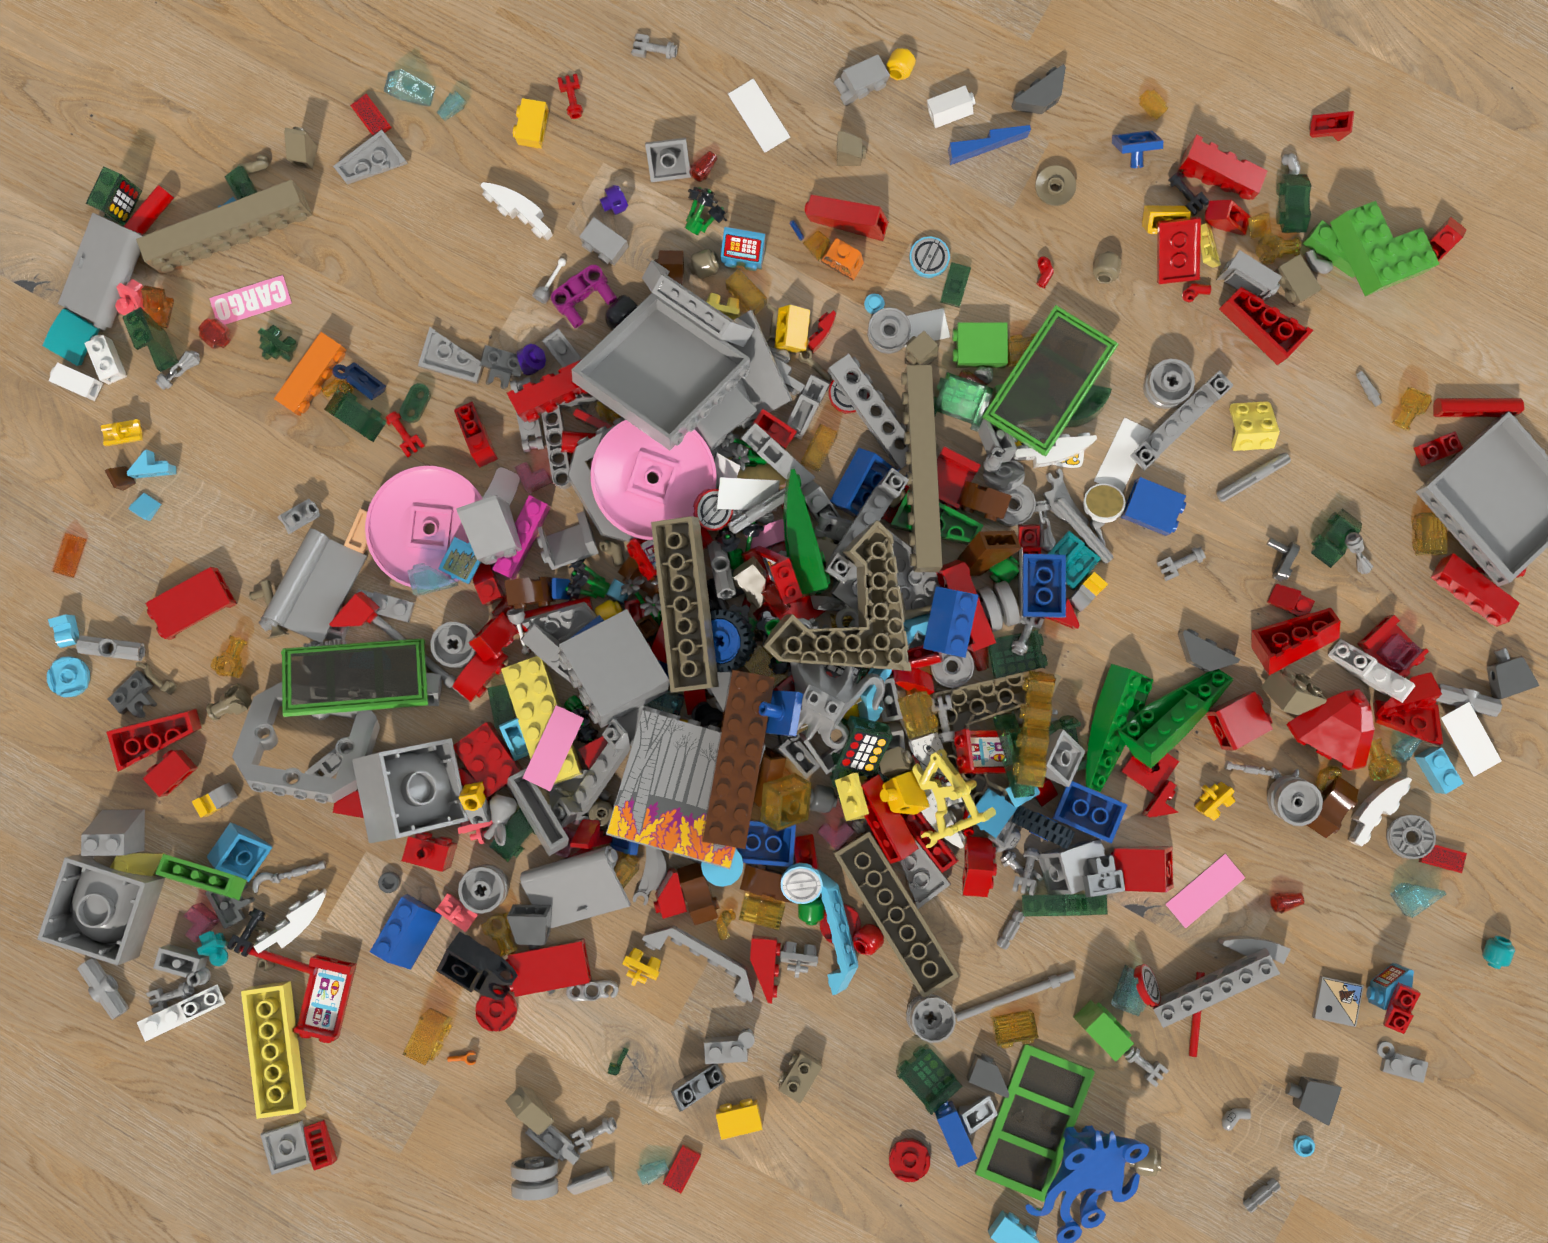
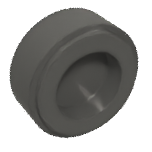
M386 872L378 880L379 888L385 893L396 891L401 884L400 877L395 872Z

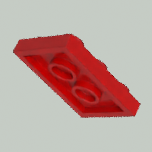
M1200 217L1157 221L1158 284L1200 280Z

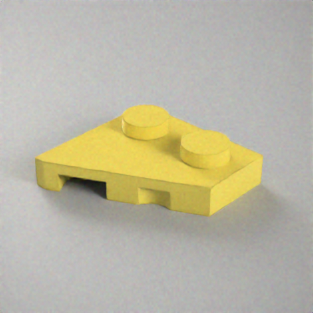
M1205 223L1201 225L1203 263L1214 268L1221 264L1212 228Z
M132 853L116 856L110 868L137 875L155 876L164 853Z

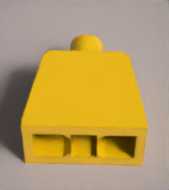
M913 770L892 778L882 786L880 798L883 802H888L890 810L894 813L918 814L930 807L925 791L920 788Z

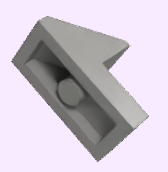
M990 1095L983 1096L972 1105L959 1107V1116L967 1135H971L998 1115Z

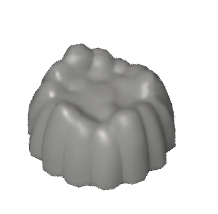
M980 366L974 372L975 379L980 383L990 384L993 380V369Z

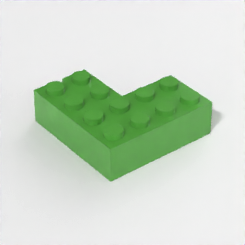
M1376 201L1346 211L1330 222L1365 297L1422 275L1439 265L1436 254L1423 228L1393 238Z

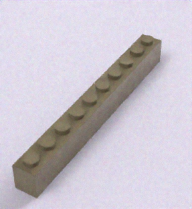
M907 365L905 371L901 373V385H905V392H902V404L906 405V412H903V424L907 425V432H904V444L908 445V452H905V464L909 465V472H906V478L909 479L907 485L910 486V492H907V505L911 506V513H908V525L912 526V533H909V545L913 546V554H910V566L914 567V572H939L942 569L932 365Z

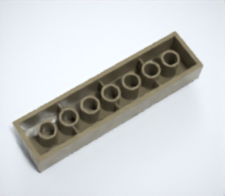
M288 180L137 238L136 241L145 263L160 273H169L174 268L190 265L199 258H209L212 256V253L227 251L236 244H245L251 238L263 237L272 230L284 229L293 222L305 221L312 213L303 191L292 180Z
M689 516L651 522L670 691L680 692L719 687L700 520L698 517Z
M869 830L833 851L923 999L959 977Z

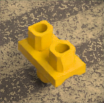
M138 419L101 425L104 446L143 440L142 428Z
M1222 781L1218 785L1214 783L1210 788L1204 784L1201 787L1204 793L1199 797L1201 800L1194 807L1197 811L1214 821L1221 814L1217 809L1221 804L1229 807L1236 802L1232 795L1235 791Z
M633 948L630 954L625 957L622 965L637 972L628 970L626 974L633 978L631 985L635 986L637 981L645 984L648 979L640 974L656 981L660 973L658 970L661 960L651 956L647 965L640 963L644 952Z

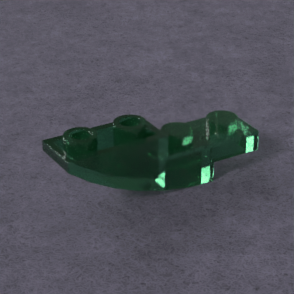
M1015 714L996 715L993 721L1005 755L1002 762L1014 798L1034 796V772L1024 728H1019Z
M1085 894L1022 895L1023 916L1108 915L1107 894L1094 897H1086Z

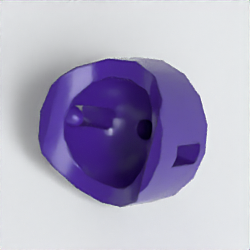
M613 185L604 189L606 196L600 198L604 211L612 209L615 215L624 212L628 204L620 187Z
M528 344L516 352L519 365L525 375L535 374L546 364L544 351L535 344Z

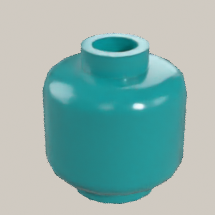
M1494 936V938H1489L1486 941L1482 956L1488 961L1489 966L1501 969V967H1508L1511 964L1515 948L1509 939L1502 936Z

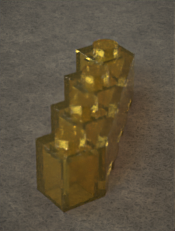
M1029 671L1028 678L1023 680L1022 690H1025L1024 706L1021 705L1019 718H1022L1021 734H1018L1016 746L1019 747L1018 763L1015 762L1013 775L1017 776V784L1043 788L1047 770L1046 756L1050 740L1049 726L1055 687L1054 674Z

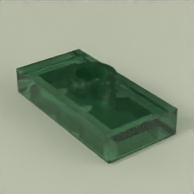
M243 166L236 167L225 176L237 200L257 193Z
M951 262L940 303L960 308L971 267Z
M506 684L487 688L495 728H499V725L515 718L513 704Z

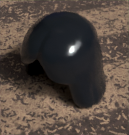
M627 295L619 296L606 310L605 321L612 331L638 307Z
M703 701L694 707L691 717L692 720L701 722L700 727L708 729L709 725L721 728L723 713Z

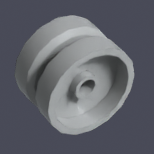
M1163 360L1154 366L1144 378V395L1149 403L1157 408H1174L1187 399L1194 390V373L1189 365L1181 360Z
M1006 581L994 584L993 591L988 586L976 590L992 632L1002 629L1003 622L1008 627L1020 623L1018 606L1014 594Z
M447 622L439 626L433 633L430 642L433 656L442 665L454 668L466 667L477 654L468 643L477 634V631L470 625L459 622ZM458 641V642H459V643L457 644L458 648L456 649V648L454 647V644H455V642Z
M1296 775L1279 777L1271 784L1267 794L1269 809L1274 815L1293 826H1304L1312 823L1318 818L1322 810L1323 799L1321 792L1315 785Z
M484 864L477 866L464 874L459 882L458 894L460 901L465 908L474 913L483 914L491 912L506 899L509 891V882L505 873L495 865ZM483 886H485V887L487 888L486 891H483V890H482V887H483Z
M534 1156L512 1162L511 1176L516 1179L511 1184L512 1197L519 1200H541L556 1195L559 1191L558 1179L554 1176L558 1173V1161L552 1157Z

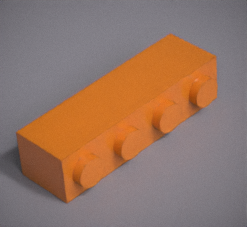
M320 332L274 399L299 416L302 413L304 414L309 409L310 401L313 397H316L321 392V386L324 381L332 376L333 367L344 359L346 349Z

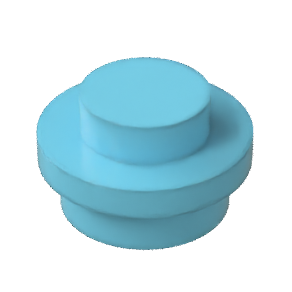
M874 293L866 297L864 307L868 313L875 314L880 309H884L885 302L881 295Z
M1300 1135L1295 1138L1293 1148L1299 1156L1308 1157L1313 1154L1315 1143L1309 1136Z

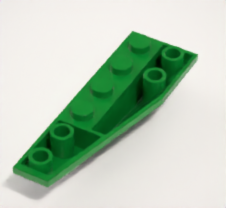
M791 469L787 474L784 495V541L786 555L790 559L803 597L821 594L826 590L828 584H830L828 572L824 571L823 563H825L823 551H819L806 507V499L804 494H802L800 475L796 474L795 469Z
M1111 664L1092 721L1086 762V787L1099 792L1102 791L1126 745L1118 731L1145 707L1148 694L1152 689L1153 679L1132 669Z
M1220 669L1209 671L1145 706L1118 731V734L1133 756L1149 768H1152L1205 716L1233 682V678Z

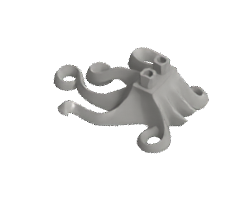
M844 608L836 615V625L838 628H845L842 624L845 616L854 618L853 627H859L857 610ZM804 618L798 619L808 629H813L812 624ZM790 662L795 692L803 693L797 732L802 725L807 724V740L812 739L819 730L822 740L827 746L833 749L845 747L848 744L850 735L846 726L840 723L841 719L872 684L876 686L872 708L877 710L885 693L884 680L879 675L870 673L865 675L856 684L853 681L854 667L845 666L842 675L834 678L826 673L824 664ZM835 729L840 730L843 735L842 739L838 742L831 740V733Z

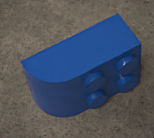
M1023 554L1022 617H1066V555Z
M1072 781L1069 787L1065 786L1053 819L1112 844L1127 804Z
M750 819L746 848H736L742 856L743 863L786 867L793 865L796 824Z

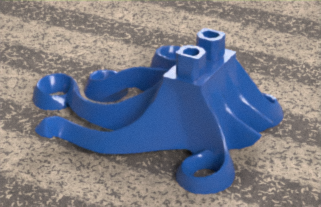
M1092 1125L1085 1126L1079 1133H1077L1074 1127H1067L1063 1135L1065 1143L1063 1146L1062 1163L1057 1175L1048 1188L1044 1206L1042 1208H1034L1032 1205L1027 1204L1025 1206L1027 1212L1034 1216L1048 1215L1054 1207L1056 1198L1063 1191L1060 1215L1065 1225L1057 1229L1056 1238L1058 1243H1074L1080 1238L1082 1229L1070 1215V1207L1073 1200L1079 1193L1088 1189L1080 1204L1081 1224L1085 1228H1094L1100 1225L1106 1216L1105 1212L1097 1207V1199L1101 1193L1110 1191L1115 1202L1127 1201L1136 1193L1140 1175L1134 1173L1123 1187L1124 1167L1126 1162L1136 1163L1147 1156L1149 1147L1145 1143L1131 1138L1116 1136L1113 1131L1109 1134L1103 1131H1095ZM1139 1149L1137 1153L1130 1155L1133 1150ZM1097 1213L1095 1216L1088 1218L1091 1214Z

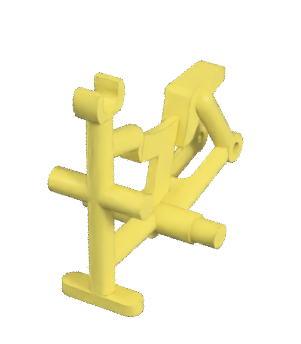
M940 749L931 754L930 762L925 771H923L918 763L913 766L912 770L922 790L932 789L938 811L935 813L938 831L934 833L933 831H926L921 835L922 838L927 836L931 839L926 848L933 847L939 839L952 836L958 831L977 823L985 822L996 815L993 807L988 808L984 812H978L970 795L971 791L977 786L976 781L970 780L965 782L947 758L945 750ZM938 768H940L952 786L942 787L940 780L933 778ZM945 797H950L951 800L962 797L971 817L965 820L961 819L955 824L946 827L944 815L947 814L948 810Z

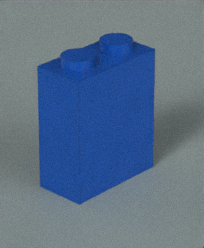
M1139 477L1134 482L1120 518L1167 536L1172 532L1174 533L1178 527L1179 521H1177L1179 513L1182 514L1186 507V502H1184L1186 495Z
M944 1100L936 1104V1107L933 1108L957 1166L960 1167L978 1159L953 1101L948 1102V1100Z

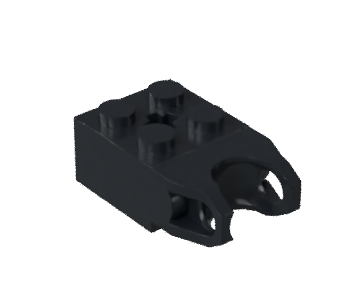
M459 931L446 949L436 970L472 993L475 990L481 995L495 1000H504L509 992L507 985H512L518 976L515 969L505 959ZM507 971L512 975V978L506 980L500 973ZM493 986L501 987L504 993L501 995L496 994L493 991Z

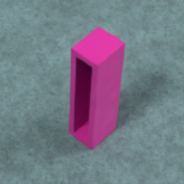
M530 495L528 496L515 522L522 550L516 552L515 556L498 558L492 570L511 579L517 578L539 533L538 527L543 525L551 509L548 504Z

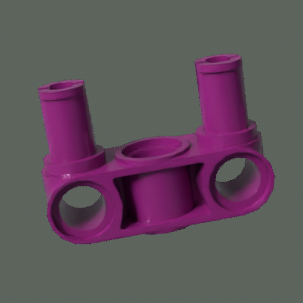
M590 265L555 289L551 294V301L558 312L565 315L574 328H578L584 321L574 308L577 303L585 300L594 291L599 292L607 305L615 302L617 297L609 287L607 277L602 272V269L597 265ZM593 273L600 274L597 280H591L590 276ZM559 297H566V301L564 303H557V299Z

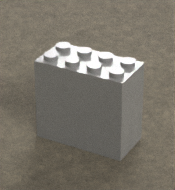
M627 609L559 644L560 652L558 656L560 659L558 661L564 671L568 670L570 675L568 678L574 688L578 687L580 692L579 698L583 705L589 706V715L594 724L598 723L601 728L610 724L612 719L617 720L668 692L669 679Z

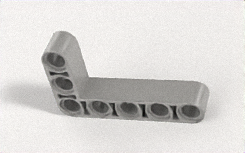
M583 392L578 394L574 401L570 403L563 402L557 405L558 408L555 411L542 413L552 480L560 489H568L572 486L568 479L563 484L558 483L560 475H568L571 464L569 453L561 452V440L558 443H552L551 439L555 434L561 435V432L565 431L562 408L597 401L595 397L586 396ZM552 414L558 415L555 423L548 422V418ZM563 454L564 461L559 464L555 463V457Z

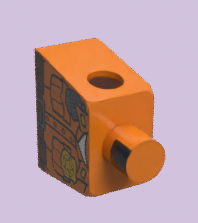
M838 238L833 240L820 261L853 281L864 264L861 252Z

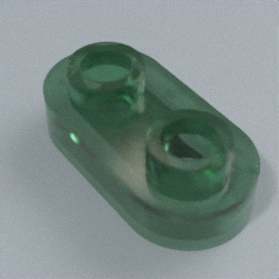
M417 383L410 388L400 408V416L406 422L415 423L420 420L431 398V391L426 385ZM420 392H424L422 398H418ZM414 410L415 414L409 416V411Z

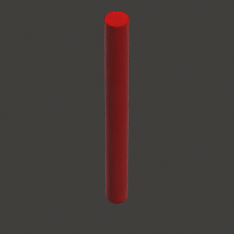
M252 947L249 955L311 975H315L318 969L309 966V964L265 950L258 953L254 947Z
M1196 972V980L1205 976L1204 972ZM1201 1011L1192 1014L1189 1045L1190 1057H1197Z

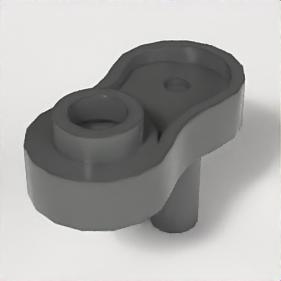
M1270 538L1267 545L1283 553L1272 575V578L1281 582L1283 579L1287 580L1292 573L1290 567L1299 553L1300 546L1294 542L1286 546Z

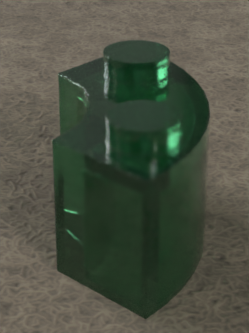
M1282 174L1281 183L1277 184L1276 193L1279 195V212L1276 216V223L1280 225L1282 233L1307 232L1311 218L1310 191L1312 186L1307 174Z
M1092 385L1066 427L1081 426L1095 419L1104 409L1112 389ZM1066 400L1064 411L1067 410L1073 400Z
M337 390L324 410L374 442L386 424V421L380 418L382 413L373 407L368 410L356 402L358 397L349 391L343 393Z
M1343 508L1338 514L1334 512L1328 518L1327 522L1329 524L1311 543L1313 545L1311 554L1330 568L1346 553V536L1353 532L1359 534L1362 528V523Z
M521 808L505 824V845H498L495 838L489 845L491 849L507 862L513 856L518 858L525 849L522 847L532 834L536 835Z

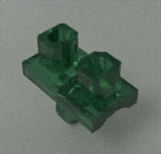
M275 325L270 326L266 330L261 328L258 331V334L261 335L259 348L263 350L262 357L265 360L271 357L277 360L279 356L288 362L293 359L292 353L297 347L295 339L287 336L283 342L280 341L278 338L282 335V332Z

